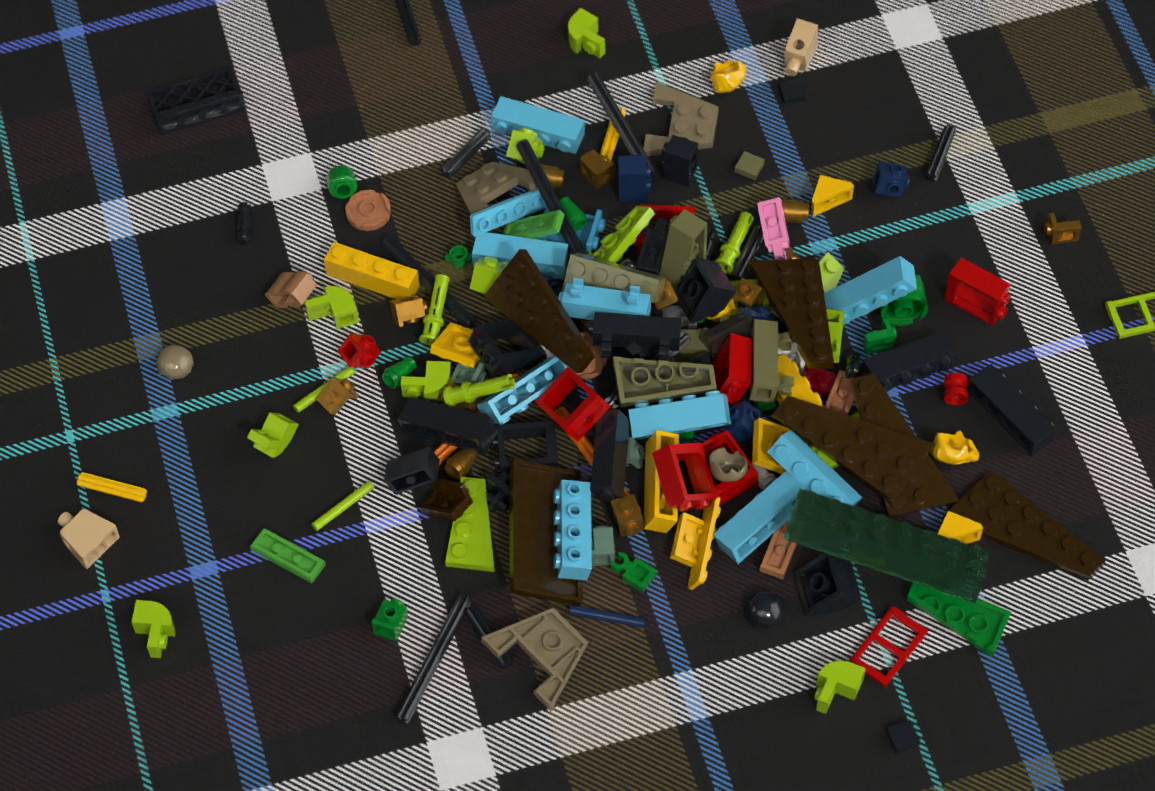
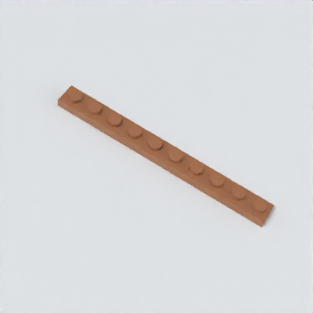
M839 370L825 408L849 415L854 402L850 385L852 378H846V372ZM808 491L807 493L811 501L774 532L761 563L760 572L784 579L815 501V498Z

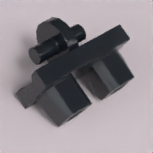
M505 471L498 476L490 474L487 477L488 486L486 488L488 493L486 498L491 501L489 509L494 512L500 508L504 511L510 510V475Z

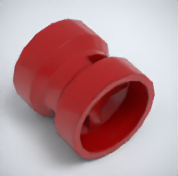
M950 373L944 377V387L946 388L944 401L947 404L963 405L968 401V391L966 390L968 377L966 375Z

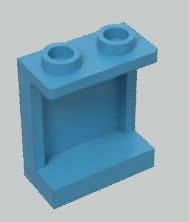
M546 206V209H545V212H544V213H548V212H549L547 206ZM597 209L595 216L586 214L587 224L582 229L575 231L586 254L598 250L600 243L598 235L599 232L603 233L606 220L602 219V210ZM560 232L537 238L538 240L565 243Z

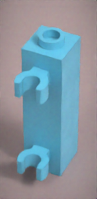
M574 278L573 284L566 283L564 292H560L558 298L569 317L594 320L595 312L649 316L651 311V295L640 293V287L631 285L630 292L585 286L583 279Z

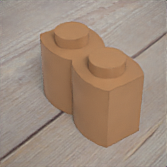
M297 271L295 273L282 272L265 293V296L276 307L286 308L291 306L297 308L301 307L317 284L313 276L306 271Z

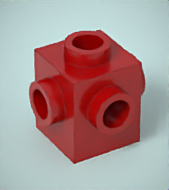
M349 334L337 350L347 365L353 368H369L375 363L376 358L381 353L374 338L367 334Z

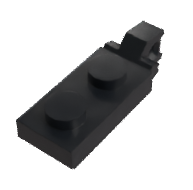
M658 217L655 229H647L636 269L659 275L669 233L665 232L668 219Z

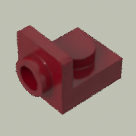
M806 365L802 377L805 376L808 379L813 393L817 392L819 395L829 397L838 374L824 369H809Z

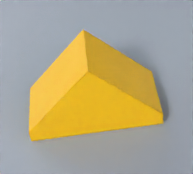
M820 175L812 199L811 215L814 217L852 200L854 189L852 182Z
M948 511L935 538L934 554L980 540L983 530L982 525Z

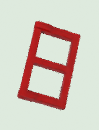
M890 606L887 613L848 662L866 668L865 674L886 688L929 630L905 615L904 612L895 606ZM892 617L917 633V636L905 651H902L879 635ZM873 641L899 658L886 676L860 659Z

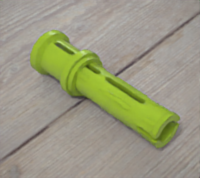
M748 212L740 213L727 243L721 246L720 255L714 261L719 263L726 275L731 274L733 271V263L740 256V246L754 220V217H751V214Z
M442 274L435 276L429 312L423 319L425 324L423 334L419 337L421 343L430 346L439 337L440 328L444 325L442 313L450 278Z
M507 374L478 383L463 382L461 386H448L443 391L444 400L450 407H455L458 403L462 402L471 403L481 396L514 389L515 380L512 378V374Z

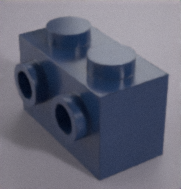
M646 155L618 156L619 202L646 201V192H651V165H646Z

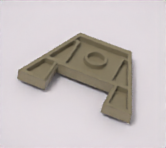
M656 82L653 104L674 106L668 137L646 134L643 149L647 156L662 155V148L665 142L669 143L672 135L685 137L697 142L698 149L713 148L719 107Z
M497 162L483 165L479 170L466 175L456 183L458 192L470 215L491 207L487 203L518 184H521L530 191L537 189L528 169Z
M554 608L481 637V642L497 658L501 657L517 643L550 676L533 693L550 711H552L588 646V641Z

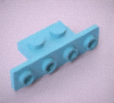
M538 188L471 214V235L478 236L545 209L546 204Z

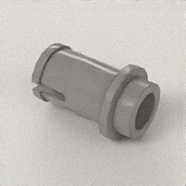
M752 464L758 472V486L760 489L765 490L776 477L774 474H770L766 468Z

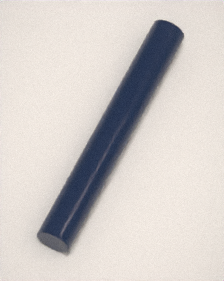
M575 605L570 607V615L644 628L645 618Z

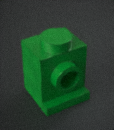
M391 599V601L383 600L375 619L373 618L372 620L373 633L397 642L408 618L407 607H404L405 604L398 599Z

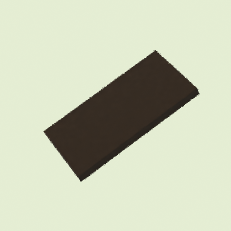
M515 458L510 462L511 594L580 606L583 602V580L558 578V568H554V556L557 553V547L553 544L555 531L557 532V525L553 523L554 511L557 510V504L553 502L554 490L559 488L561 480L579 481L581 472Z

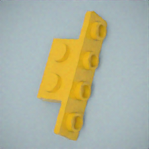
M720 497L709 502L710 506L704 508L702 520L685 512L679 515L670 558L692 567L687 587L691 590L700 584L702 585L707 578L706 566L712 554L710 547L714 539L713 534L716 532L715 522L721 511V507H719Z

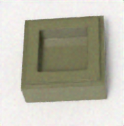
M744 151L735 166L734 172L755 180L765 164V159Z

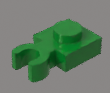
M619 552L618 559L623 563L618 565L612 561L611 570L615 573H624L622 580L643 593L657 575V570L638 558L630 562L625 553Z

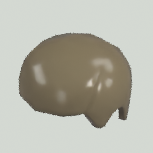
M179 345L166 346L159 353L156 363L159 375H164L170 380L184 378L191 372L194 365L192 354L186 348Z
M723 447L714 450L709 456L711 473L719 481H738L748 470L746 458L740 455L738 451L730 454Z

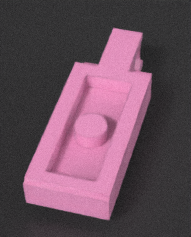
M781 198L758 202L765 246L768 248L769 253L774 252L775 260H787L785 249L790 248V241Z

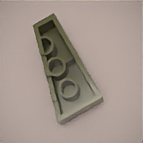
M685 209L679 215H675L669 224L670 228L659 276L666 277V280H670L674 289L680 283L695 257L706 259L707 222ZM678 301L673 303V305L679 307Z
M575 253L570 255L561 292H564L566 283L573 284L574 278H580L584 280L585 286L630 292V285L640 287V293L650 294L651 303L661 301L666 277L586 254Z
M613 356L612 361L620 408L635 406L640 403H654L663 399H679L687 395H704L706 392L717 390L713 365Z

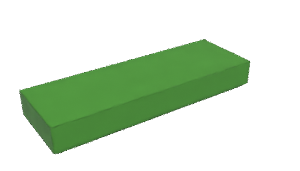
M561 210L512 221L506 224L503 235L535 239L557 234L560 232L565 214Z
M263 528L250 546L251 551L311 584L326 565L325 561L265 528Z

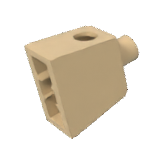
M797 18L785 48L786 67L784 71L786 74L796 76L798 70L803 72L807 70L818 47L817 24Z
M86 509L81 510L75 517L68 512H64L58 519V524L63 527L60 531L63 543L86 569L120 538L115 524Z

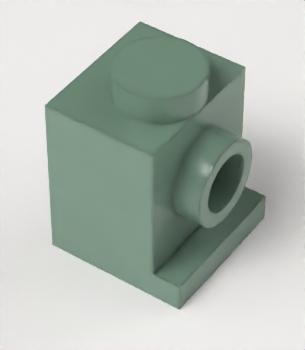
M594 527L593 538H591L592 566L611 565L612 561L615 562L613 527Z

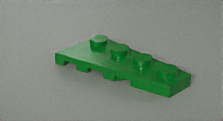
M917 575L907 596V601L993 658L1011 611Z

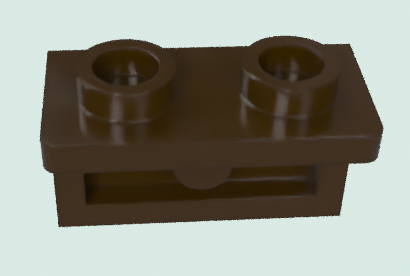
M437 478L436 482L430 483L434 492L419 508L423 515L456 521L473 503V500L469 495V489L463 483Z

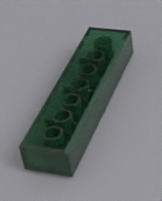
M799 488L784 535L785 540L976 603L986 578L989 551L983 550L981 547L971 546L957 539L947 538L933 531L923 530L909 523L899 522L885 515L875 514L861 507L851 506L837 499L828 498Z

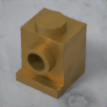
M593 149L590 152L584 153L580 158V173L598 189L615 177V164L612 161L608 163L603 155H599Z
M418 295L390 301L393 322L398 327L404 326L403 321L407 324L418 322L420 317H425V314L428 313L426 301L422 300Z

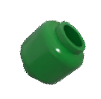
M337 166L328 172L326 182L328 190L334 198L347 199L355 194L357 181L354 172L349 167Z

